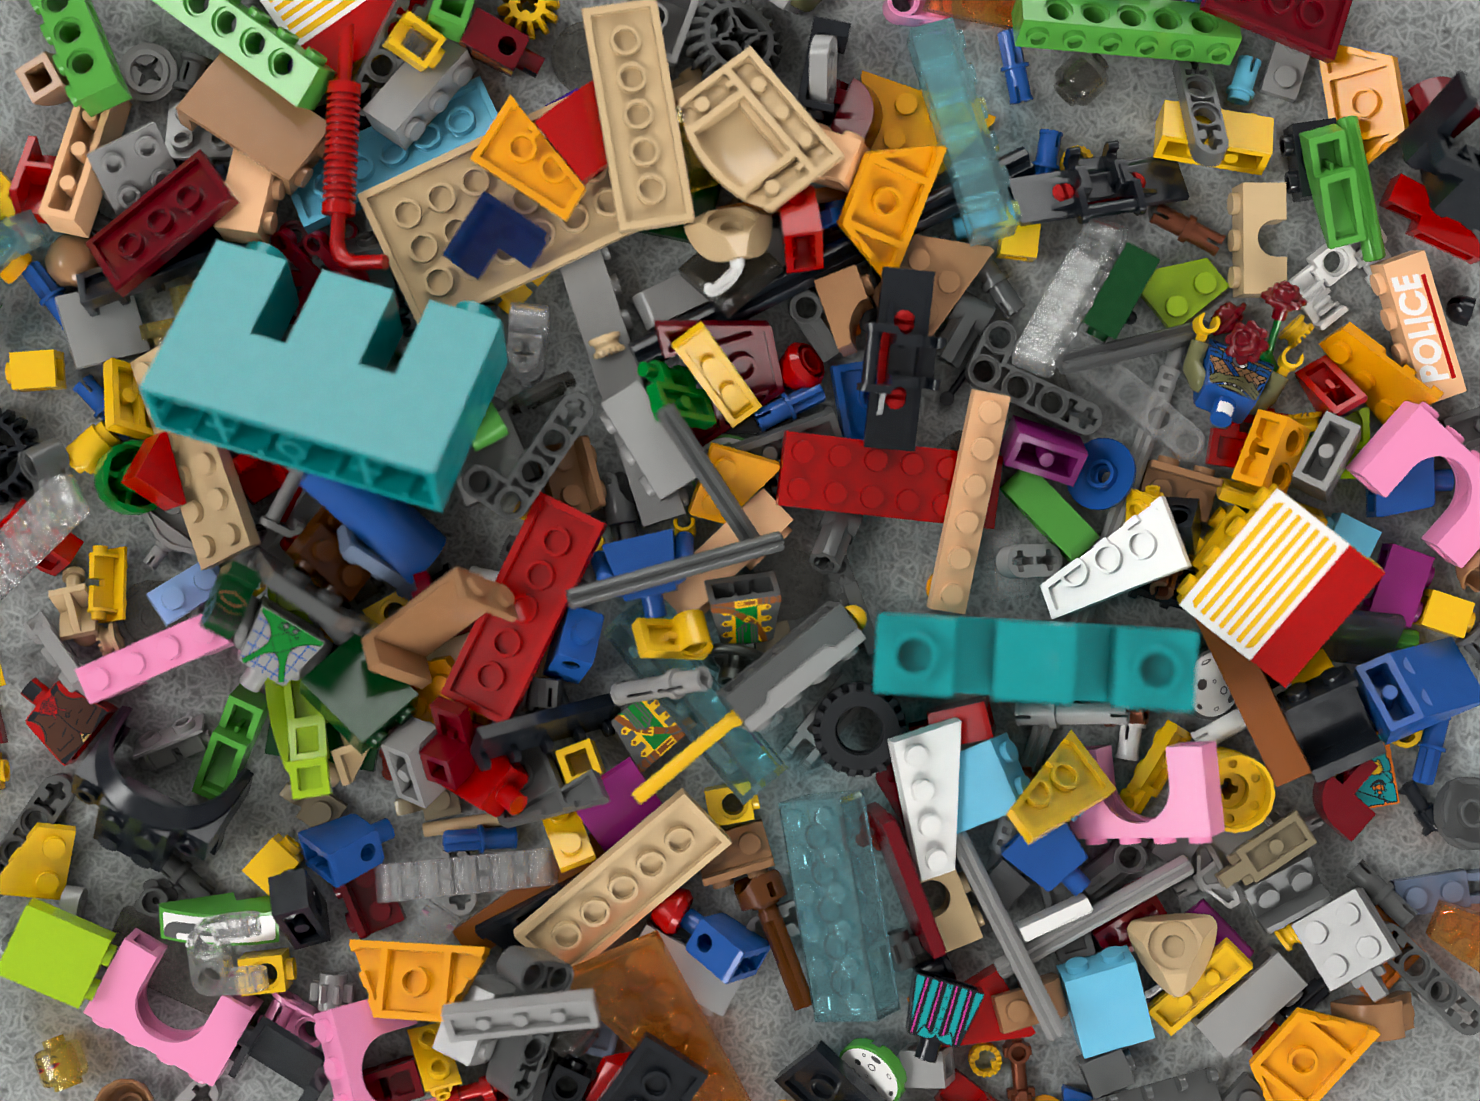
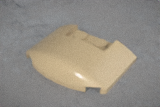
M751 46L747 47L679 99L680 110H683L684 130L687 138L707 171L732 194L749 204L764 208L765 211L773 213L844 159V154Z

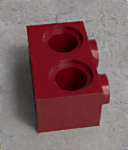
M414 1054L362 1070L364 1085L375 1101H411L424 1097L427 1093L424 1091Z

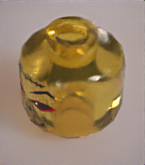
M64 1034L42 1042L44 1049L34 1055L33 1062L40 1083L44 1088H53L54 1093L84 1082L82 1076L88 1072L89 1065L82 1044L78 1039L65 1040Z

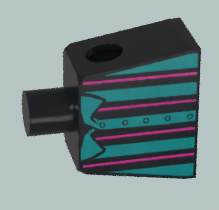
M917 967L913 968L906 1029L908 1033L920 1037L915 1057L930 1063H936L941 1044L958 1048L961 1045L984 999L985 993L981 987Z

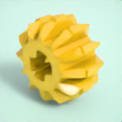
M502 0L505 4L497 7L498 14L506 16L503 22L522 33L527 29L530 40L536 39L535 29L540 28L544 35L550 32L545 23L546 21L556 24L559 20L558 16L552 12L560 8L559 0ZM526 1L530 5L534 4L536 10L531 14L528 10H523L522 4Z

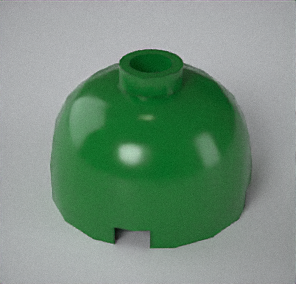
M129 440L111 447L99 459L94 470V486L100 500L109 509L121 515H142L158 507L121 483L144 441Z

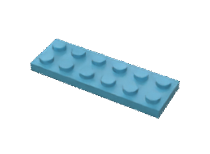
M478 76L461 87L451 98L446 109L437 114L425 128L423 135L414 141L407 150H404L374 130L372 126L360 131L359 135H357L359 137V142H357L359 147L356 150L358 151V157H356L358 159V164L356 165L358 169L355 172L357 174V179L355 180L357 181V187H354L357 189L356 194L485 135L498 113L481 77ZM321 158L313 167L314 172L307 185L303 188L298 187L291 196L302 225L308 234L331 224V217L322 214V202L325 201L322 199V194H324L323 186H326L323 184V179H325L323 172L326 171L324 170V164L326 163ZM355 194L354 196H356V202L352 203L356 204L357 212L363 209V207L357 195Z

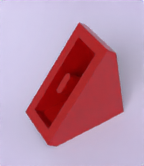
M1326 354L1295 372V377L1315 411L1322 412L1321 420L1326 411L1342 416L1368 400L1367 395Z
M167 431L160 432L144 440L121 481L122 484L164 511L187 504Z

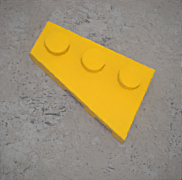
M1071 729L1006 815L1029 845L1111 796L1116 788Z

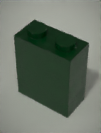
M1127 242L1083 320V323L1089 325L1086 333L1104 343L1108 337L1116 340L1161 259Z
M355 633L300 679V693L362 755L370 747L373 750L381 746L380 743L390 735L388 732L399 723L402 726L416 714L418 693L409 684L370 671L361 641L362 637Z

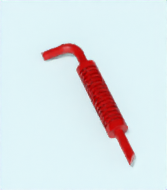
M349 24L339 35L337 80L327 82V95L329 96H327L328 104H326V110H328L326 112V125L328 126L325 127V132L327 133L325 134V140L327 141H325L326 149H324V154L327 156H324V162L326 163L324 164V170L326 171L323 172V177H325L323 184L326 186H323L324 194H322V199L325 201L322 202V214L331 217L330 253L338 265L351 271L386 270L389 267V258L386 254H350L346 249L345 243L346 218L355 217L356 204L352 202H356V196L354 195L357 192V189L354 187H357V181H355L357 174L355 172L358 169L356 166L358 164V159L356 158L358 157V151L356 150L359 147V144H357L359 137L357 135H359L358 127L360 124L357 120L360 119V114H358L360 106L358 105H360L361 101L359 99L361 97V84L352 81L354 24Z

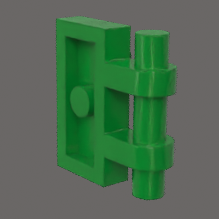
M652 360L649 363L641 362L639 364L638 374L641 377H646L649 382H653L645 388L655 421H659L656 416L657 411L665 405L672 403L688 427L707 430L717 423L708 394L704 389L696 388L698 381L687 366L674 365L673 367H668L665 362Z

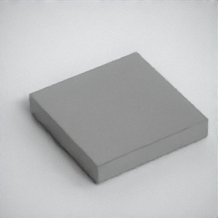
M79 291L55 297V304L76 370L103 364L111 357L121 360L150 351L134 295L130 296V304L123 306L118 300L99 307L100 315L91 317L80 304Z

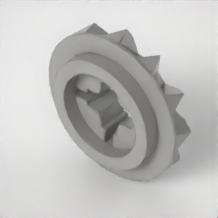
M155 43L137 44L123 55L119 64L128 90L134 99L146 103L164 100L166 95L175 90L172 88V85L179 76L176 59L161 45ZM138 64L147 68H151L153 64L157 65L154 71L161 80L154 81L149 78L146 83L143 82L145 76L137 68Z

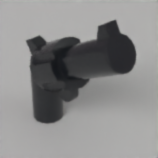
M1413 780L1406 782L1398 790V793L1406 795L1415 808L1414 815L1423 827V836H1427L1433 831L1438 832L1434 822V803L1426 800Z

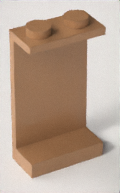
M220 52L176 107L181 125L192 132L199 125L282 179L285 193L290 196L298 187L303 188L307 185L313 175V167L320 158L324 160V156H327L324 154V149H326L325 141H327L325 140V134H327L325 127L328 126L325 119L309 109L296 107L222 52Z
M456 566L361 639L368 669L414 687L425 688L433 682L426 657L483 614L488 612L510 622L518 619L512 592L503 584L496 583L482 577L478 573H473Z

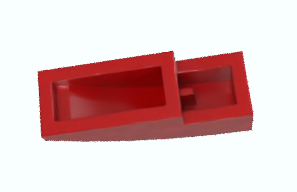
M1402 173L1390 179L1379 206L1411 220L1405 234L1469 264L1480 261V242L1475 234L1460 222L1435 214L1429 206L1430 200L1424 185Z

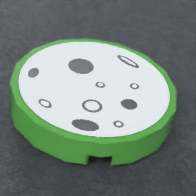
M857 1038L848 1043L840 1052L839 1057L886 1101H898L906 1090L904 1084L907 1081V1076L897 1056L884 1045H881L879 1048L871 1044L874 1040L868 1038Z

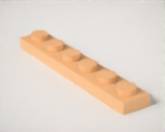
M971 389L927 601L929 609L964 615L966 613L1011 398L1008 395Z

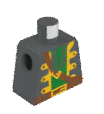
M774 571L704 580L720 643H734L756 649V643L770 641L774 638L781 603V593Z
M665 697L618 706L622 711L610 721L642 773L696 725L688 715Z

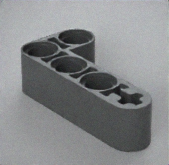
M1002 320L994 321L984 329L966 366L965 377L969 385L977 390L1008 395L1011 397L1010 405L1072 434L1084 436L1098 431L1102 425L1103 415L1096 404L1007 363L1017 340L1016 330L1010 323ZM1002 329L1006 332L1008 343L1005 348L999 349L991 345L989 341L991 330ZM984 362L992 368L993 374L989 382H979L974 377L973 369L977 363ZM1016 377L1024 381L1026 392L1023 397H1012L1007 391V384L1011 378ZM1046 393H1052L1059 399V409L1053 414L1045 412L1041 407V399ZM1069 401L1073 402L1069 410L1075 413H1082L1088 410V418L1092 420V424L1084 425L1080 428V420L1072 415L1065 416V421L1061 420V417L1068 410Z
M581 393L563 395L505 478L490 467L474 464L469 466L462 475L461 484L463 489L471 497L507 520L521 518L590 420L593 413L591 401L586 395ZM579 400L581 402L579 409L583 414L581 417L573 416L569 420L567 425L573 427L570 433L564 426L553 421L556 416L560 421H564L569 414L568 408L565 407L566 403H575ZM552 429L557 430L563 438L561 447L556 451L547 450L543 444L545 433ZM536 461L541 466V476L537 481L527 482L523 478L522 467L526 462ZM477 470L485 471L489 476V485L481 492H475L469 486V477ZM508 492H515L520 498L519 508L512 513L504 512L500 506L502 496Z
M511 946L501 954L497 963L499 975L517 986L513 997L569 991L574 977V970L570 964L549 951L540 948ZM554 1032L498 1038L486 1072L488 1083L514 1101H521L528 1097L535 1086Z

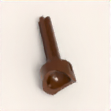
M773 869L752 879H749L747 876L734 883V891L741 911L758 910V917L794 1011L811 1006L814 1003V999L781 912L776 902L780 901L779 898L788 894L781 874L776 869Z

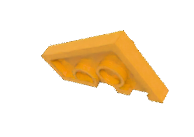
M510 95L471 155L470 160L567 222L587 190Z
M1351 322L1328 335L1319 343L1328 357L1367 395L1368 400L1365 403L1383 425L1404 401L1415 404L1424 402L1431 405L1445 394L1435 385L1430 389L1415 377L1417 372L1407 364L1401 367L1389 358L1386 348Z

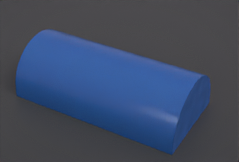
M304 472L299 485L410 584L415 582L414 574L425 571L430 567L446 543V536L409 502Z

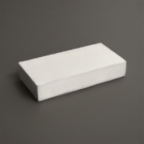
M1081 892L1077 896H1072L1015 922L1024 941L1028 942L1091 913L1093 908L1088 898Z

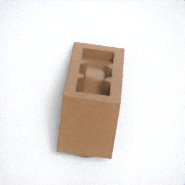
M855 264L814 280L837 348L844 357L858 352L856 346L857 326L863 314L867 310L874 308L870 296L876 294L869 274L862 275Z

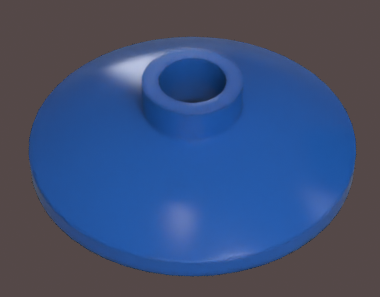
M1097 438L1084 444L1088 456L1074 487L1067 485V488L1072 498L1081 506L1091 510H1106L1122 502L1132 490L1136 478V464L1132 453L1125 445L1114 439ZM1110 471L1109 479L1103 483L1102 476Z

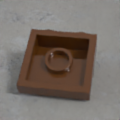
M322 506L285 553L295 561L293 567L299 569L321 585L319 591L327 588L339 595L343 601L351 602L370 578L371 574L360 565L351 564L343 558L339 551L340 545L337 535V529L343 523Z

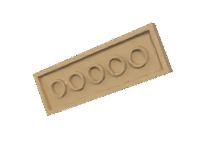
M636 0L582 8L581 13L619 234L693 223L695 217L657 0Z
M162 344L130 362L138 388ZM141 394L154 434L165 432V430L156 428ZM167 431L187 503L179 507L201 570L214 568L260 545L261 541L229 449Z
M682 787L513 929L514 937L524 947L544 949L572 966L575 975L732 844L731 838Z

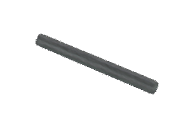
M776 531L570 588L566 591L567 603L571 609L780 552L785 549L784 539L781 532Z

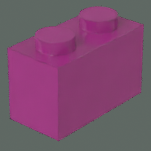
M1015 415L1011 418L1000 446L1006 466L1073 487L1088 456L1081 436Z
M1382 543L1376 563L1386 573L1375 585L1372 596L1362 601L1359 612L1400 627L1411 628L1412 623L1417 622L1422 613L1423 602L1420 600L1424 588H1428L1434 578L1435 568L1432 565L1435 558L1394 543Z

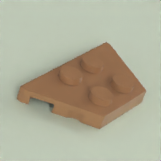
M916 234L910 240L900 268L935 272L928 336H933L993 254L995 251L993 248ZM881 282L875 288L876 294L871 296L877 310Z

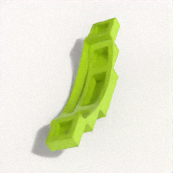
M267 587L268 599L314 625L307 618V612ZM267 678L265 681V692L270 722L283 766L290 775L292 799L300 800L333 795L328 761L330 759L326 728L328 721L300 693V680H290L283 686Z

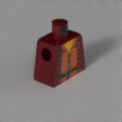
M478 7L459 45L468 50L471 58L509 77L512 76L515 68L536 78L545 60L544 57L526 48L530 39L529 36ZM506 44L512 48L513 53L511 55H504L500 52L498 46Z

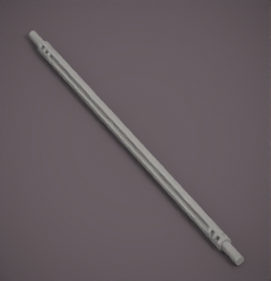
M1186 346L1169 350L1164 365L1159 366L1158 375L1154 380L1153 389L1149 394V400L1130 451L1136 464V478L1133 489L1138 490L1167 407L1171 402L1172 393L1176 388L1177 379H1179L1181 373L1178 368ZM1126 498L1118 505L1110 508L1099 541L1113 534L1125 523ZM1097 604L1073 613L1070 622L1091 623ZM1049 725L1032 726L1020 760V765L1031 766L1032 772H1038L1053 731ZM1007 815L998 819L997 828L994 830L992 842H990L988 847L991 849V853L985 867L986 871L1000 857L1004 859L1000 848L1016 835L1018 831Z

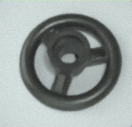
M715 643L710 651L711 653L701 662L709 669L719 673L717 682L724 686L752 662L759 659L763 652L740 644Z

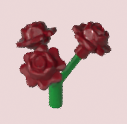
M1288 281L1276 282L1273 287H1268L1267 291L1261 292V298L1265 300L1266 304L1273 307L1271 317L1274 321L1268 342L1265 341L1268 337V331L1260 328L1254 320L1248 321L1246 325L1242 323L1244 319L1243 312L1247 306L1245 302L1236 306L1229 301L1221 305L1214 312L1211 320L1213 317L1218 316L1220 326L1211 334L1217 336L1222 333L1231 332V334L1225 337V342L1229 345L1225 353L1227 356L1235 358L1238 364L1245 365L1248 360L1252 363H1257L1261 359L1273 364V371L1277 372L1279 367L1273 351L1281 323L1286 320L1288 312L1293 310L1299 311L1302 306L1307 305V300L1302 298V294H1300V288Z

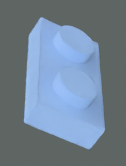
M198 562L146 593V597L166 627L207 602L220 568L216 566L211 569L201 570Z

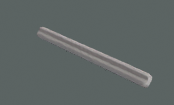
M965 831L958 833L956 838V856L1047 1039L1050 1041L1055 1040L1066 1033V1028L968 833Z
M1181 855L1093 904L1091 913L1024 943L1023 945L1032 963L1039 961L1192 875L1194 868L1185 855ZM1005 954L994 961V966L1003 979L1015 974Z

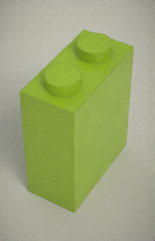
M33 897L26 904L0 959V976L79 1009L86 999L93 1001L102 982L96 976L102 965L109 967L118 946L112 944L117 933Z

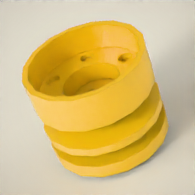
M1218 746L1216 749L1220 785H1223L1224 781L1228 782V788L1221 789L1225 831L1232 833L1250 831L1263 823L1272 810L1275 799L1273 779L1266 767L1254 758L1244 755L1237 750Z

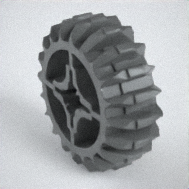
M706 0L701 7H697L684 44L689 46L685 57L695 60L692 63L691 70L700 69L703 73L701 82L749 46L754 49L772 72H774L781 60L778 55L781 53L783 46L776 42L781 32L771 30L774 19L766 20L763 17L765 7L758 10L752 7V0H747L744 4L741 0ZM716 24V38L711 39L710 25Z

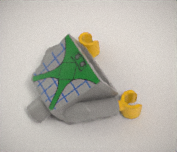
M261 581L260 589L254 590L244 612L242 622L233 635V644L238 649V660L248 666L239 682L245 688L255 693H258L267 678L283 686L290 680L298 681L327 658L334 649L333 640L321 627L320 629L265 596H262L259 601L257 596L266 589L263 581Z

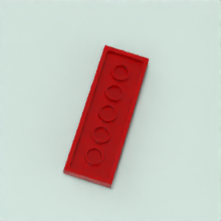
M784 431L776 505L944 524L958 451L915 446V451L863 447V440ZM998 456L983 528L987 529L995 528L1003 464L1002 456Z
M540 491L495 580L496 583L507 586L512 592L518 619L510 622L488 612L475 621L440 694L468 706L469 709L496 723L514 717L568 607L566 591L570 588L578 587L608 524Z

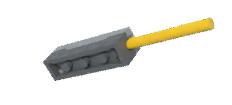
M826 602L763 653L759 659L752 662L726 683L715 694L729 713L631 794L640 805L732 728L740 726V728L752 733L754 730L758 732L770 725L774 720L773 715L782 707L788 708L797 703L802 698L803 694L801 692L810 684L815 685L825 680L830 675V668L840 660L846 661L859 651L858 645L867 639L861 632L867 623L865 611L857 605L844 607L838 602Z

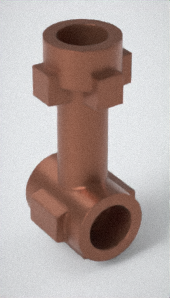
M1022 1038L1008 1039L1002 1045L1004 1057L1009 1058L1011 1061L1013 1087L1006 1088L1007 1098L1011 1101H1033L1032 1097H1036L1035 1087L1027 1084L1025 1063L1029 1056L1032 1055L1031 1045Z

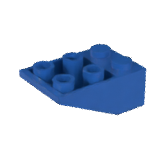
M1452 636L1387 653L1355 667L1353 672L1359 683L1356 690L1361 702L1385 745L1480 705V685Z

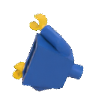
M690 517L691 524L687 527H680L678 518H674V530H663L607 544L602 537L591 558V565L596 579L599 581L693 555L694 537L696 536L694 517ZM686 578L618 596V598L623 597L625 602L641 599L645 618L667 616L663 594L677 591L678 584L683 583Z

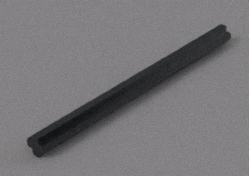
M1023 146L930 192L912 236L1007 189V179L1035 175V167L1029 159L1027 150ZM844 235L823 246L824 269L787 274L785 265L677 320H748L815 286L814 280L852 265H857L866 259L848 236ZM656 331L628 344L637 366L641 362L649 363L652 360L665 362L672 358L665 359L662 356Z

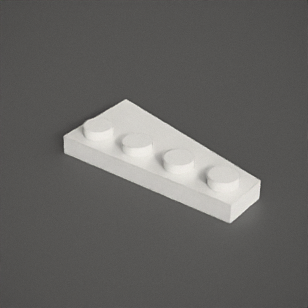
M1165 496L1158 497L1140 514L1131 517L1113 534L1104 537L1093 545L1094 548L1080 558L1070 562L1040 585L1052 620L1061 619L1191 567Z
M956 717L887 739L912 862L921 882L955 870L961 720Z

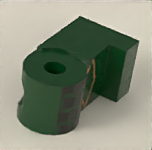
M235 560L221 567L204 606L206 608L200 620V627L230 640L242 622L244 612L254 590L259 587L262 581L258 575L259 572Z

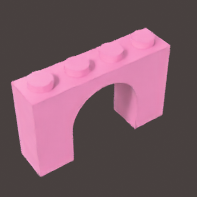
M1404 401L1347 465L1346 469L1370 492L1386 498L1417 463L1429 457L1442 456L1451 466L1455 476L1454 496L1448 508L1421 539L1444 561L1463 568L1480 549V453L1475 450L1469 451L1463 446L1462 443L1465 439L1450 426L1443 427L1437 421L1439 414L1431 406L1424 402L1415 404Z
M202 613L74 670L89 704L116 698L148 684L147 680L166 671L234 646L233 637L227 640L201 628L200 620L203 615Z
M1216 741L1179 742L1165 747L1169 777V798L1165 808L1157 817H1145L1129 809L1120 798L1116 788L1111 796L1087 809L1076 821L1069 820L1070 828L1077 839H1085L1086 845L1108 843L1107 839H1119V844L1130 845L1141 843L1142 838H1153L1154 844L1177 842L1176 838H1189L1190 844L1212 842L1213 836L1225 831ZM1085 746L1116 788L1112 746Z
M135 928L123 940L102 978L93 1001H89L83 1013L91 1017L98 1026L110 1028L123 1035L124 1039L131 1045L144 1047L156 1054V1057L161 1062L167 1065H175L186 1071L194 1081L213 1087L230 1062L229 1058L238 1045L237 1041L246 1027L252 1023L264 1001L255 995L241 996V988L231 983L221 995L204 1025L190 1030H179L167 1026L152 1012L147 999V987L168 945Z
M368 999L314 1014L316 1021L315 1034L322 1045L325 1057L324 1071L331 1082L334 1094L333 1101H375L368 1093L362 1078V1061L368 1046L378 1036L418 1024L417 1021L374 1018ZM434 1097V1098H429V1099L420 1100V1101H437V1100H436V1097Z

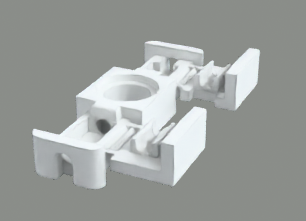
M1380 227L1383 243H1386L1387 236ZM1360 242L1334 249H1329L1325 243L1305 259L1308 265L1289 279L1288 282L1292 285H1297L1300 288L1302 298L1307 300V305L1301 308L1315 326V329L1323 331L1349 311L1346 306L1340 305L1338 301L1333 303L1331 296L1328 295L1331 290L1325 286L1333 285L1354 267L1359 269L1363 267L1368 275L1364 279L1371 286L1370 275H1372L1370 265L1391 258L1386 248L1385 258L1378 261L1365 262ZM1335 251L1340 257V263L1336 270L1329 272L1324 266V259L1329 252Z

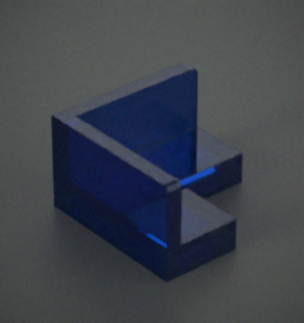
M483 191L442 255L463 271L480 280L499 249L531 270L552 238L544 229L486 191Z

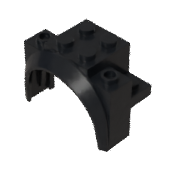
M1458 71L1427 108L1403 131L1398 140L1403 152V160L1411 168L1420 170L1421 181L1426 188L1430 200L1429 206L1432 211L1440 217H1449L1460 222L1469 230L1476 229L1480 231V150L1467 144L1459 149L1453 146L1455 144L1454 140L1449 137L1459 122L1478 104L1477 98L1471 94L1466 80V72Z
M122 705L112 722L73 775L71 792L82 802L99 806L93 838L105 849L119 851L130 857L136 865L145 869L151 868L157 872L161 871L175 848L188 857H197L205 861L209 853L215 855L221 847L226 828L247 797L254 774L244 767L223 793L207 802L188 806L130 776H127L124 780L113 758L131 729L126 726V722L132 712V708Z

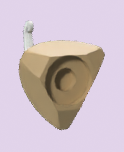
M748 206L710 210L697 216L693 223H686L684 225L689 242L701 256L714 262H730V268L714 284L707 283L705 285V294L717 296L729 289L742 273L745 259L756 258L765 253L772 235V215L770 213Z
M1175 913L1138 918L1129 923L1127 933L1133 949L1146 971L1157 983L1144 992L1145 999L1153 997L1162 990L1173 997H1181L1194 987L1205 971L1214 949L1217 922L1213 916L1197 913Z

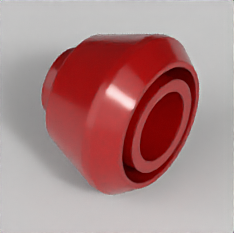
M793 342L779 360L784 386L790 387L793 390H799L801 388H812L822 383L825 373L824 364L810 345Z
M678 888L652 910L650 919L664 934H676L680 929L682 918L690 910L694 899L690 890Z

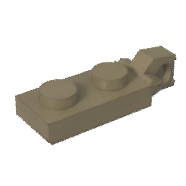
M1293 810L1232 850L1233 852L1226 856L1230 864L1215 873L1214 876L1222 888L1225 887L1226 889L1239 880L1245 886L1252 882L1257 883L1316 844L1317 840L1297 810Z

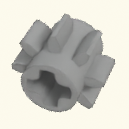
M321 971L320 978L313 979V982H310L309 1000L318 1001L317 1009L322 1012L344 1006L346 1003H353V1000H355L356 982H347L348 973L345 971Z

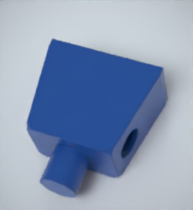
M1429 457L1417 463L1386 498L1370 492L1365 487L1366 518L1385 517L1433 507L1435 505V492L1453 490V471L1451 469L1434 470V457Z
M568 605L550 642L542 675L563 678V681L578 685L593 665L604 622V615L580 607L571 609ZM564 661L575 662V666L567 665Z
M349 814L298 832L305 865L335 888H338L383 863L384 853L381 844L393 839L395 833L392 824L387 818L370 824L357 814Z
M1067 822L1029 845L1018 832L1000 848L1001 854L1005 859L1048 892L1062 882L1074 896H1077L1091 883L1089 878L1078 867L1088 858L1087 853Z
M692 908L684 915L680 923V927L691 934L686 944V951L725 984L756 975L771 949L766 939L754 931H750L746 926L725 913L704 917Z

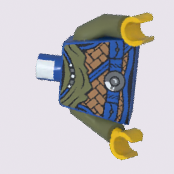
M1204 312L1194 318L1192 322L1196 338L1195 340L1191 339L1183 364V373L1190 388L1193 390V403L1196 407L1210 412V422L1217 427H1228L1232 422L1237 424L1243 423L1248 414L1256 416L1258 409L1265 411L1276 403L1289 381L1286 378L1289 372L1295 371L1303 363L1304 354L1302 353L1299 356L1296 364H1290L1286 360V353L1291 347H1287L1278 357L1279 368L1277 372L1273 371V364L1261 359L1257 363H1252L1248 360L1245 365H1240L1235 358L1227 356L1225 353L1228 345L1211 338L1206 343L1208 335L1219 328L1220 319L1218 316L1213 317L1210 322V328L1207 329L1203 326Z

